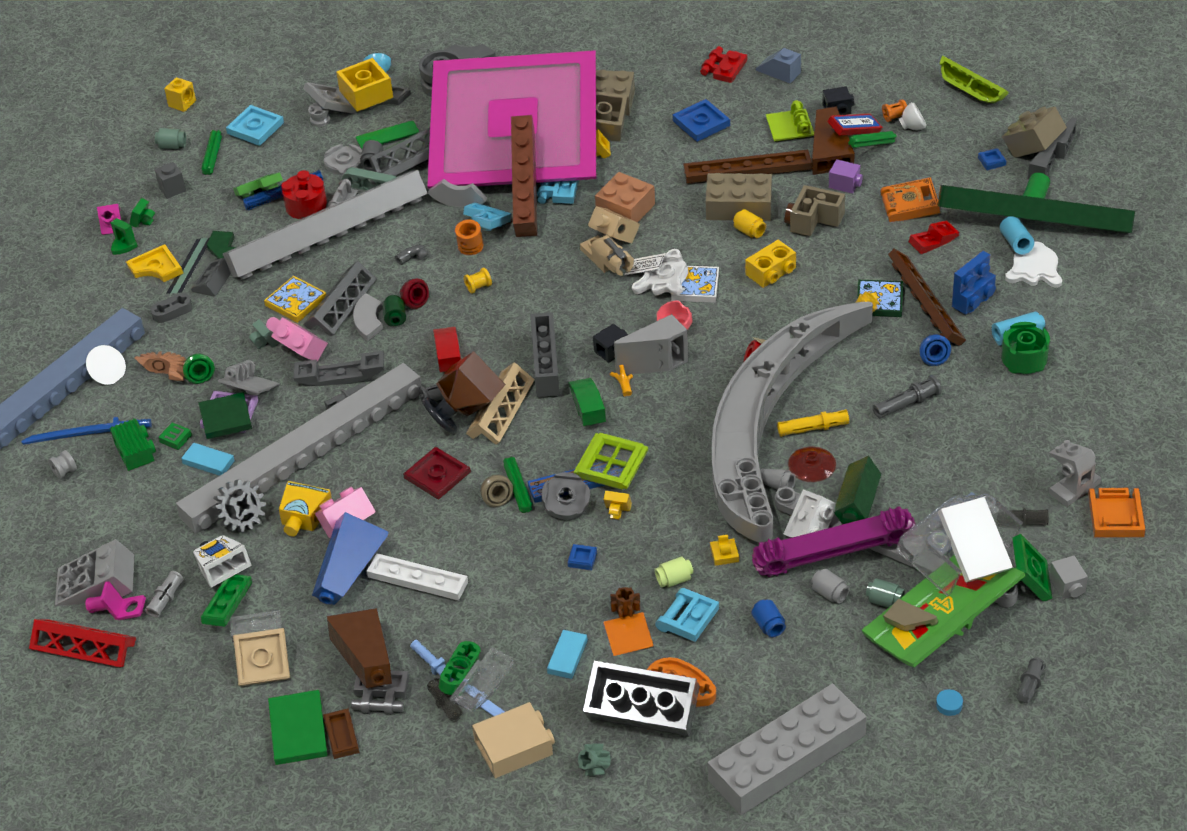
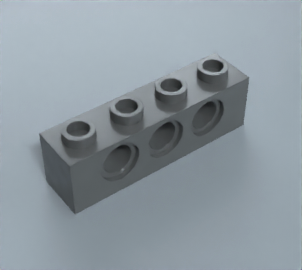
M553 312L530 314L537 397L560 395Z

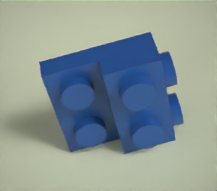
M982 251L954 273L952 307L965 315L973 312L981 302L988 300L996 290V275L989 272L990 254Z

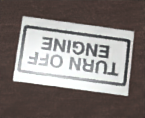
M666 253L634 259L633 268L629 273L626 271L624 275L659 269Z

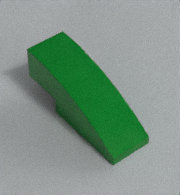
M591 378L568 382L578 416H580L583 426L606 422L605 407L594 381Z

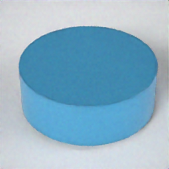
M947 689L937 695L936 707L940 713L954 716L961 712L963 698L959 692Z

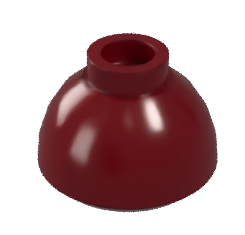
M410 279L401 287L400 296L407 307L418 309L426 304L429 298V288L422 279Z

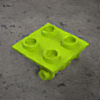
M798 100L792 102L791 111L766 114L774 141L814 136L807 110L803 109L802 102Z

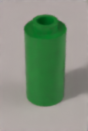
M1043 173L1032 174L1022 196L1045 198L1050 186L1049 177Z

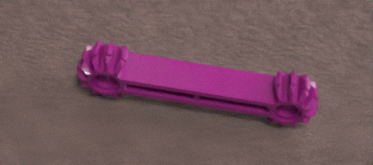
M898 506L895 509L889 507L887 511H880L878 516L785 540H780L779 537L774 540L768 538V541L759 542V546L753 548V566L760 575L771 577L772 575L778 576L780 573H787L789 568L887 544L888 547L893 544L899 546L901 542H908V538L914 536L916 523L908 509H901Z

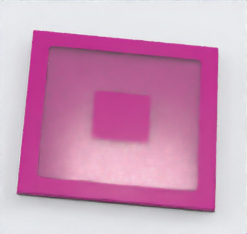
M596 50L433 61L428 189L443 179L457 186H467L472 183L475 186L512 184L511 116L532 115L535 128L536 183L596 179Z

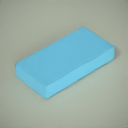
M193 443L181 458L182 463L219 476L227 472L235 461L234 456L197 443Z
M563 630L547 667V673L572 679L588 641L587 635Z

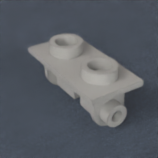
M344 179L340 181L332 200L328 203V207L357 195L358 190L352 189L350 180Z

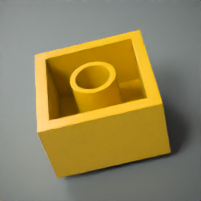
M373 58L336 72L339 91L357 112L393 98L391 78Z

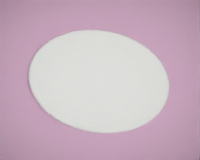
M101 345L95 347L89 352L86 359L88 373L99 383L114 384L125 373L126 365L123 356L111 346Z

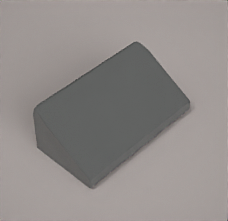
M225 258L209 262L193 285L192 292L210 296L218 294L231 274Z

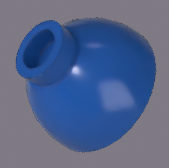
M929 335L920 344V357L930 366L941 365L947 361L951 354L950 342L941 335Z

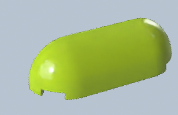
M941 57L940 65L943 79L986 103H996L1003 100L1009 94L1002 87L947 57Z

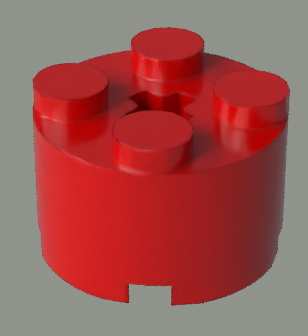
M303 170L282 183L286 212L291 217L302 219V217H307L326 209L325 186L320 177Z

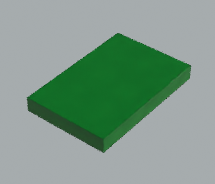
M319 690L268 698L275 765L328 756Z

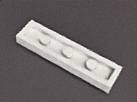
M381 554L375 555L367 570L368 578L458 601L468 584V578L465 575Z

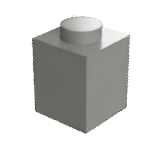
M1075 556L1051 562L1049 578L1062 599L1078 597L1086 592L1088 576Z

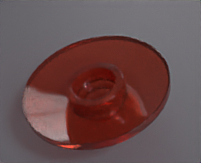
M808 446L796 450L790 456L788 467L791 473H794L795 477L802 481L819 482L829 478L834 473L836 460L826 449Z

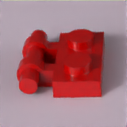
M717 46L716 49L710 52L709 59L703 62L700 73L706 76L710 72L713 73V79L732 83L746 63L747 54L729 50L725 55L722 54L723 48Z

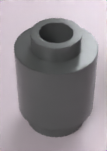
M369 140L363 144L360 162L364 169L373 170L368 157L383 150L380 142ZM382 157L376 159L378 166L381 163Z

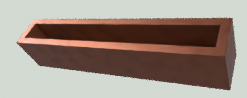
M532 115L511 116L513 226L516 237L537 236L535 128Z

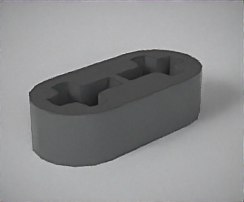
M180 293L154 304L151 307L153 320L158 323H164L190 312L192 309L190 296Z

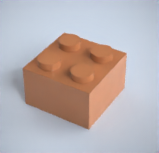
M618 172L595 195V205L639 222L655 205L654 185Z

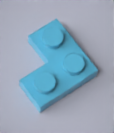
M475 202L464 206L463 213L470 216L472 220L477 221L483 231H491L493 228L501 227L503 224L511 222L512 213Z

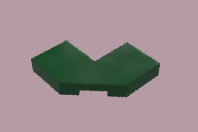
M212 231L207 243L208 251L212 255L214 254L217 259L224 258L223 253L236 248L231 247L234 233Z

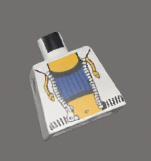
M219 536L210 542L204 541L193 552L200 571L211 588L252 566L245 546L226 536Z

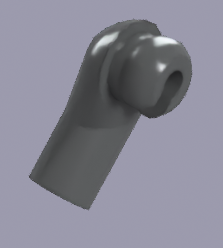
M415 245L397 254L395 260L400 265L415 255L418 259L422 260L428 255V251L425 250L424 245Z

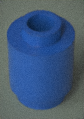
M760 600L754 605L751 614L764 634L769 637H776L783 633L786 628L785 619L772 600Z

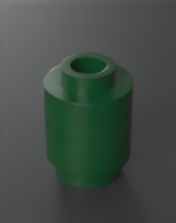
M390 295L383 302L384 321L387 325L398 326L406 321L405 303L397 295Z

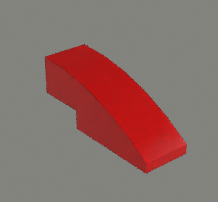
M456 327L433 329L440 372H446L452 365L461 360Z

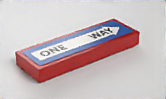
M871 114L830 116L827 121L838 135L879 133L883 128Z

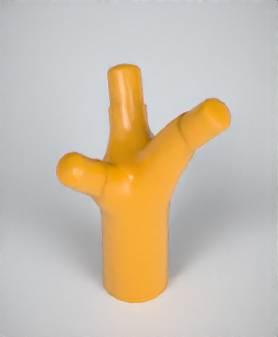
M619 365L620 375L611 372L610 376L618 380L624 397L631 396L632 391L629 381L633 378V375L629 374L627 376L624 365Z

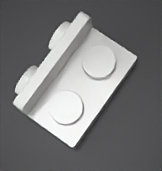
M803 489L784 531V535L793 538L828 529L834 515L833 511L836 503Z

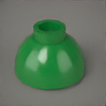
M193 354L183 364L184 377L193 384L209 381L215 371L213 361L205 354Z

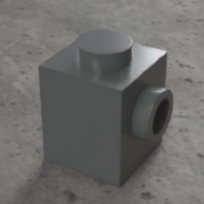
M174 162L154 169L158 187L167 199L186 192L182 172Z

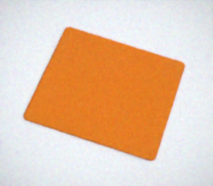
M643 612L633 614V617L625 616L603 622L613 656L653 647Z

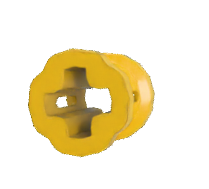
M484 267L470 276L468 274L464 275L463 278L465 286L471 294L475 293L476 289L492 285L491 276Z

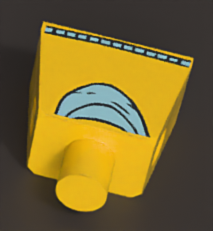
M288 481L279 507L281 523L285 525L284 532L289 536H296L300 529L314 531L320 523L315 513L321 510L320 505L332 499L330 490Z

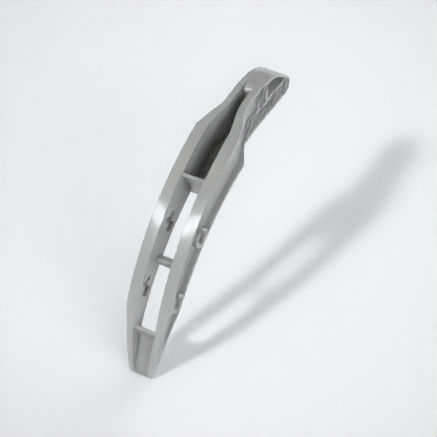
M858 302L835 306L796 319L768 338L751 353L727 385L718 405L713 425V489L717 506L723 518L731 527L745 537L756 542H766L768 538L771 540L773 537V515L762 482L758 462L760 441L769 415L783 392L805 368L838 342L872 322V302Z

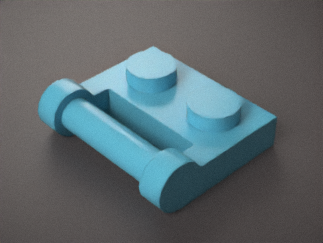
M681 588L676 594L675 601L664 616H660L657 619L655 626L662 632L670 631L696 642L719 610V602L691 590ZM689 603L678 620H673L683 605Z

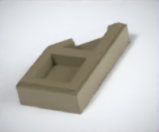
M897 599L883 616L885 622L904 631L914 630L916 626L931 624L932 626L938 623L937 616L900 599Z

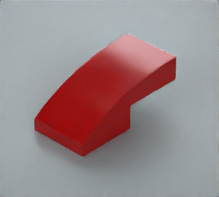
M946 220L930 224L926 232L910 235L908 242L920 254H924L951 242L959 236L960 232Z

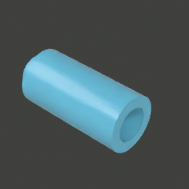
M1010 216L1001 222L1000 232L1016 253L1027 254L1033 249L1034 239L1018 218Z
M1035 311L992 324L993 338L999 346L1002 345L1005 330H1009L1010 326L1017 322H1032L1036 324L1037 328L1043 330L1045 327L1044 317Z

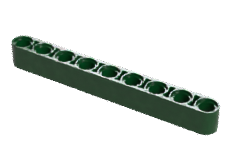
M940 185L937 205L944 208L1129 233L1133 231L1136 212L1127 209Z

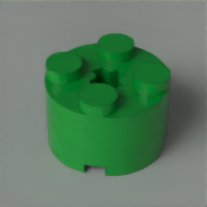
M1017 322L1012 324L1009 330H1005L1001 359L1009 372L1029 374L1044 370L1048 361L1050 344L1048 331L1044 328L1043 330L1037 328L1036 324L1032 322Z

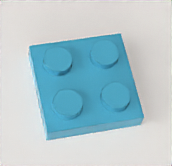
M250 105L226 127L229 135L260 146L284 123L283 116Z

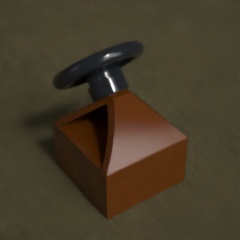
M473 351L452 365L436 383L444 399L438 404L432 398L425 397L423 405L443 429L453 434L457 431V426L451 418L457 412L465 416L473 414L490 403L506 384Z

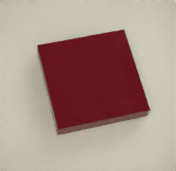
M435 446L404 472L403 475L404 479L439 500L465 478L471 470L469 466Z

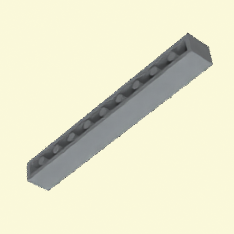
M410 171L223 253L232 277H240L242 280L252 276V271L258 268L260 271L272 267L271 263L276 260L284 262L292 258L290 254L298 251V254L309 251L310 245L317 243L319 246L330 241L328 237L345 235L348 233L347 229L353 226L355 229L367 225L366 221L371 218L374 221L386 216L385 212L392 210L393 213L403 209V204L417 203L422 200L421 196L428 193L419 171Z

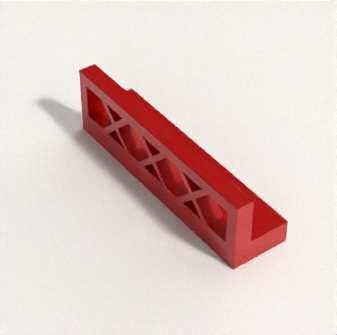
M34 619L29 649L123 667L127 647H134L136 637L50 619ZM40 631L47 632L52 640L45 646L38 645ZM65 636H70L75 644L68 651L64 650L59 642ZM89 640L93 641L98 649L92 655H87L82 647ZM111 645L120 646L117 660L110 659L105 652Z

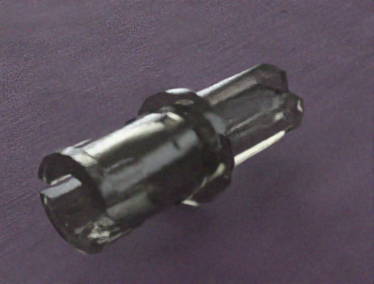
M1023 508V510L999 511V523L1001 525L1023 524V527H1026V525H1048V509L1026 510V508Z
M440 678L432 679L427 684V689L435 698L436 706L444 711L450 721H458L463 712L454 700L455 696L445 694L439 689Z

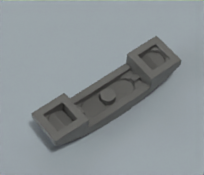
M384 350L362 353L361 360L319 366L317 360L294 363V382L312 386L352 384L366 380L384 370Z

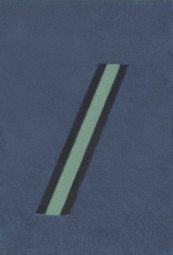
M209 238L196 239L181 266L184 274L174 278L166 294L182 293L207 249Z

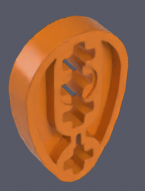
M668 657L653 662L647 668V670L696 678L700 685L696 707L709 706L716 700L715 685L700 669L688 662ZM705 691L709 692V694L706 693L704 696L700 695V693H704Z

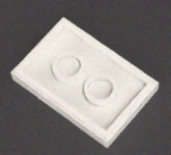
M985 497L946 507L938 511L965 582L1013 568Z

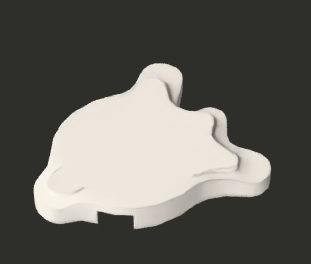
M1034 242V247L1029 253H1015L1013 267L1006 273L1005 280L1009 283L1024 281L1031 286H1035L1039 280H1043L1051 287L1058 288L1062 285V278L1056 271L1058 257L1053 250L1046 247L1043 243Z
M678 249L669 250L659 269L646 271L640 280L633 283L631 286L633 293L641 294L652 289L654 295H660L665 292H670L675 296L680 295L683 292L682 283L688 274V267L683 261L681 252Z

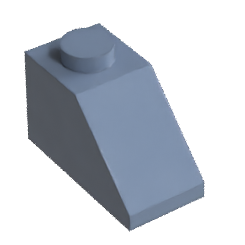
M783 48L767 57L756 68V71L791 83L801 73V54Z

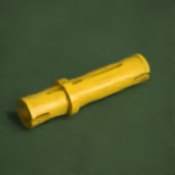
M847 409L832 413L824 411L815 416L777 422L778 433L782 437L817 429L829 430V427L849 424V415Z

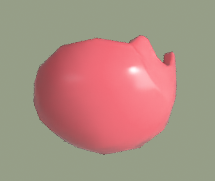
M680 301L667 302L658 310L657 321L672 314L687 330L693 322L692 313L689 308L685 307Z

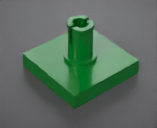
M1022 534L1012 537L1016 563L1015 569L1025 573V577L1019 582L1023 581L1042 601L1052 599L1047 560Z

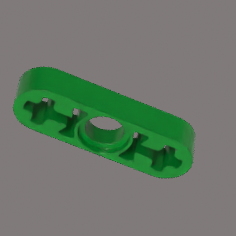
M464 641L457 646L440 675L438 687L443 693L455 695L462 690L478 663L481 651L478 644ZM454 666H461L465 669H457Z

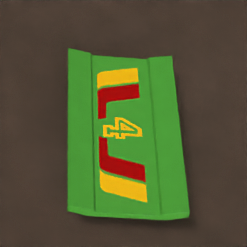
M953 555L900 598V600L937 616L938 623L936 625L925 624L916 626L914 630L904 631L885 622L883 616L891 608L890 606L864 627L862 633L873 643L906 665L916 667L954 634L962 636L964 632L961 629L964 626L968 630L971 629L974 618L1024 578L1025 573L1011 568L1004 572L965 582L957 559Z

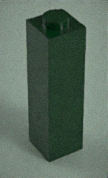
M869 455L848 465L833 511L842 525L869 517L882 474Z

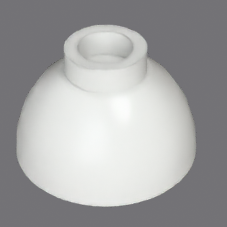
M911 102L904 109L899 121L904 130L907 128L922 130L926 128L925 120L916 104Z

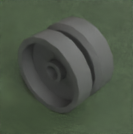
M438 50L430 52L420 59L421 87L427 96L432 97L433 61L462 59L461 56L450 50Z

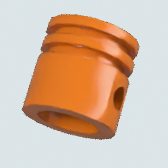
M469 219L459 222L455 228L459 251L465 255L480 253L484 246L480 224Z

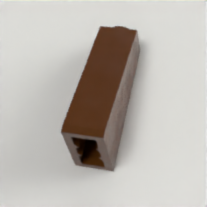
M837 107L816 110L812 154L813 175L829 173L836 159L854 164L855 153L852 146L848 145L850 141L848 135H838L827 122L830 116L840 115Z
M377 608L327 616L331 642L364 686L369 688L392 684L390 662Z

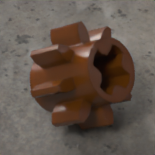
M631 587L618 588L616 594L610 595L611 612L617 611L619 618L625 616L633 617L635 611H640V594H634Z

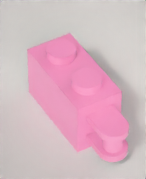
M275 317L267 320L266 326L273 332L272 338L305 358L319 360L328 344L327 342L283 317L281 320Z

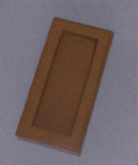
M349 708L323 714L333 758L338 759L360 753Z

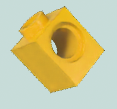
M176 77L164 88L168 107L185 112L196 101L192 82Z

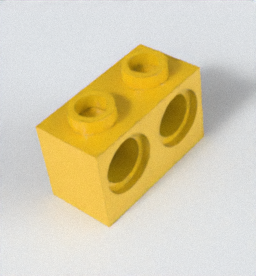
M776 240L745 259L746 276L763 288L775 283L780 277L791 273L796 268V252L780 240Z

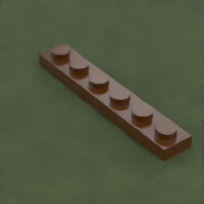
M809 150L683 163L686 183L707 181L708 173L774 174L812 169Z
M894 248L888 254L893 261L892 266L903 275L901 277L902 281L911 287V294L922 303L920 307L932 317L930 319L931 323L941 330L942 333L940 335L945 337L950 343L953 342L958 346L962 345L966 341L965 337L909 257Z

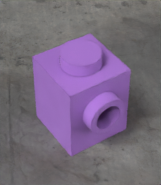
M836 159L829 171V188L853 194L856 187L861 186L863 175L860 174L861 165Z

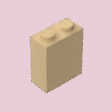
M530 702L472 725L474 741L494 778L553 755L552 744H555L553 734L550 729L545 730L540 711H535Z

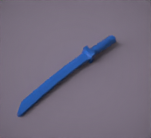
M113 417V423L32 435L21 442L25 445L73 436L111 432V426L115 427V425L125 421H119L118 417ZM151 419L137 420L140 426L144 425L145 428H151L152 426Z

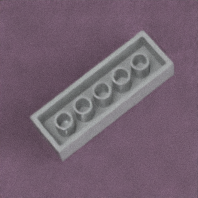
M832 683L708 761V781L740 815H743L866 735L867 716Z

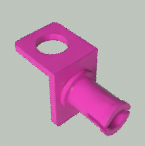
M119 204L97 207L101 234H112L113 229L110 222L116 218L121 220Z
M108 581L104 584L101 596L87 598L85 606L89 613L108 610L115 620H123L141 616L146 597L140 595L123 599ZM138 603L135 610L126 612L129 605Z

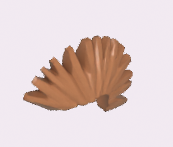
M159 351L158 354L151 352L134 358L150 372L168 374L170 380H184L183 364L186 359L181 357L180 354L176 355V353L166 352L162 355V351Z

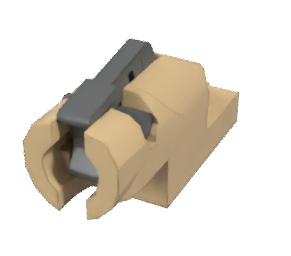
M597 235L580 244V250L604 273L611 270L613 273L623 276L620 268H623L628 273L633 268V257L608 235L601 238Z

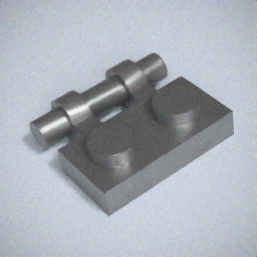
M391 671L392 684L366 688L356 675L353 689L354 695L362 696V700L352 699L351 709L361 710L362 713H370V711H384V714L403 712L404 702L395 701V698H406L409 682L408 671ZM372 697H385V701L372 700Z

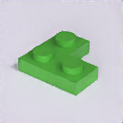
M280 172L272 173L234 187L233 190L236 196L242 195L243 198L254 195V190L258 188L264 191L277 187V182L283 179Z

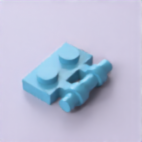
M579 180L540 182L541 187L538 188L537 192L538 202L544 204L549 197H552L553 203L574 204Z

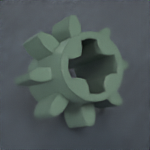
M602 743L585 744V749L578 756L579 768L586 769V776L604 775V770L610 766V752L603 750Z

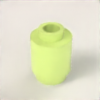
M682 556L662 563L655 569L656 579L660 587L667 586L669 588L691 580V574H693L691 562L685 560Z

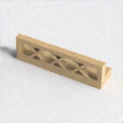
M515 362L501 371L499 378L506 385L490 403L478 411L466 432L469 437L474 439L482 433L494 444H498L501 441L535 380ZM517 375L526 382L524 386H518ZM513 391L515 402H509L507 392ZM499 407L505 408L506 418H500ZM490 423L496 424L497 434L487 428Z

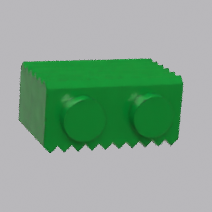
M133 418V420L125 421L115 425V427L111 426L110 431L113 442L128 471L154 462L153 453L156 452L155 446L151 439H146L149 438L144 425H139L137 419Z

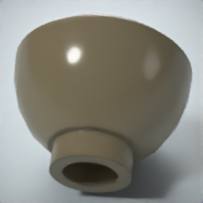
M491 475L481 485V497L488 506L500 507L511 499L513 485L503 475Z

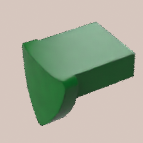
M118 218L110 222L115 236L111 246L113 255L124 254L138 247L130 224Z

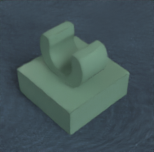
M260 319L252 324L257 331L253 332L249 338L258 349L264 347L267 342L272 348L280 343L271 337V331Z

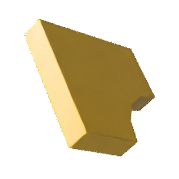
M165 244L126 261L128 268L135 278L153 276L166 282L184 274L181 266Z

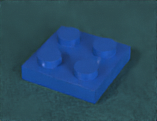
M707 99L673 114V122L696 142L730 126V119Z

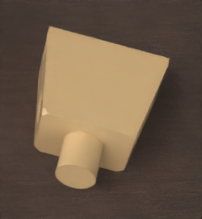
M596 206L588 226L610 237L632 243L640 223L609 209ZM621 224H624L623 231L618 230Z

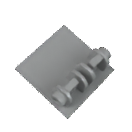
M251 360L229 366L225 371V377L218 380L219 383L226 384L227 388L244 389L250 395H259L261 392L270 391L271 388L280 385V383L254 376L255 364Z

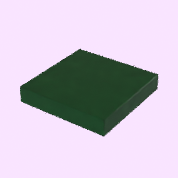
M244 392L198 402L206 439L252 429Z

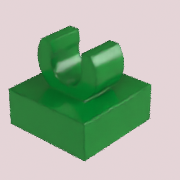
M141 198L131 213L129 223L131 226L137 228L141 222L144 225L150 226L154 221L152 218L155 212L148 209L149 201Z

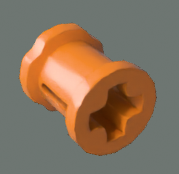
M899 100L898 103L891 105H882L883 117L887 122L892 121L894 118L902 117L903 111L907 106L905 100Z

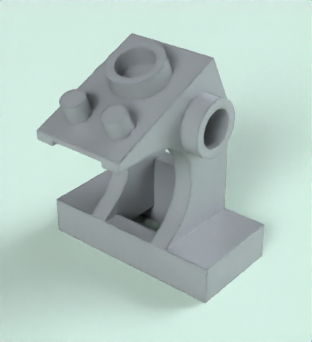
M1065 440L1064 443L1056 446L1055 449L1049 452V455L1062 464L1061 471L1066 476L1050 487L1049 494L1066 507L1088 493L1089 488H1095L1101 483V477L1095 473L1096 457L1092 449L1071 443L1070 440Z

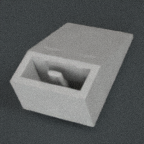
M671 314L615 341L616 373L620 375L619 365H624L625 373L629 375L670 371L688 362L687 329Z
M115 539L58 568L55 606L84 604L89 597L101 596L104 584L108 581L121 597L133 592L134 554Z

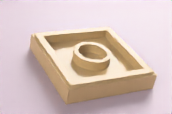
M284 628L233 635L239 686L290 679Z

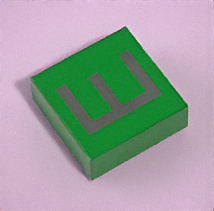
M172 422L158 438L160 443L179 450L192 436L190 429Z

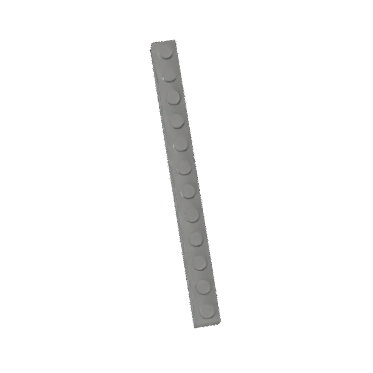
M400 364L176 502L179 518L195 534L203 529H207L212 523L220 519L215 518L219 511L212 507L218 505V501L213 498L214 496H221L218 489L221 487L226 488L227 482L231 481L234 484L235 480L241 479L243 484L244 481H250V488L258 486L257 494L266 492L271 486L287 479L295 471L306 467L311 461L325 455L327 451L335 446L343 444L348 438L362 432L364 428L375 421L381 420L383 416L391 411L397 410L410 399L416 398L419 395V387H422L420 376L406 364ZM238 490L231 492L229 497H234Z

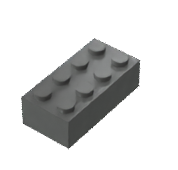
M594 661L583 712L588 719L690 737L700 685L696 678Z

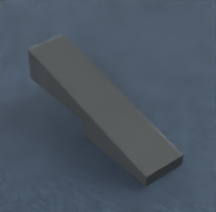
M1072 117L1065 124L1067 128L1046 150L1040 151L1029 163L1028 179L1034 173H1043L1048 176L1055 158H1065L1076 134L1077 118Z

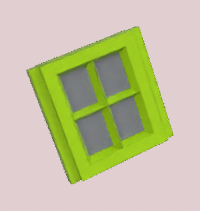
M595 433L574 470V474L584 480L622 490L628 489L648 452V447L631 440L604 433Z

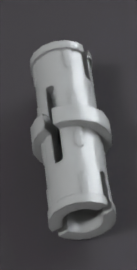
M170 571L163 584L156 588L154 591L155 596L145 608V612L149 616L158 618L166 604L173 600L175 591L184 580L181 574L176 571Z

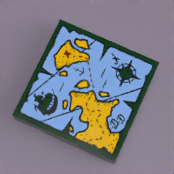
M858 279L857 299L860 294L867 291L879 301L877 309L872 313V316L902 317L903 281Z

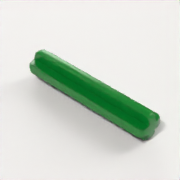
M212 130L210 132L201 167L204 175H211L213 173L222 139L220 130Z
M893 131L854 135L849 137L848 145L852 146V148L890 144L895 142L897 135Z
M512 456L503 460L504 468L508 479L513 485V493L519 510L522 513L530 512L532 510V503L516 459Z

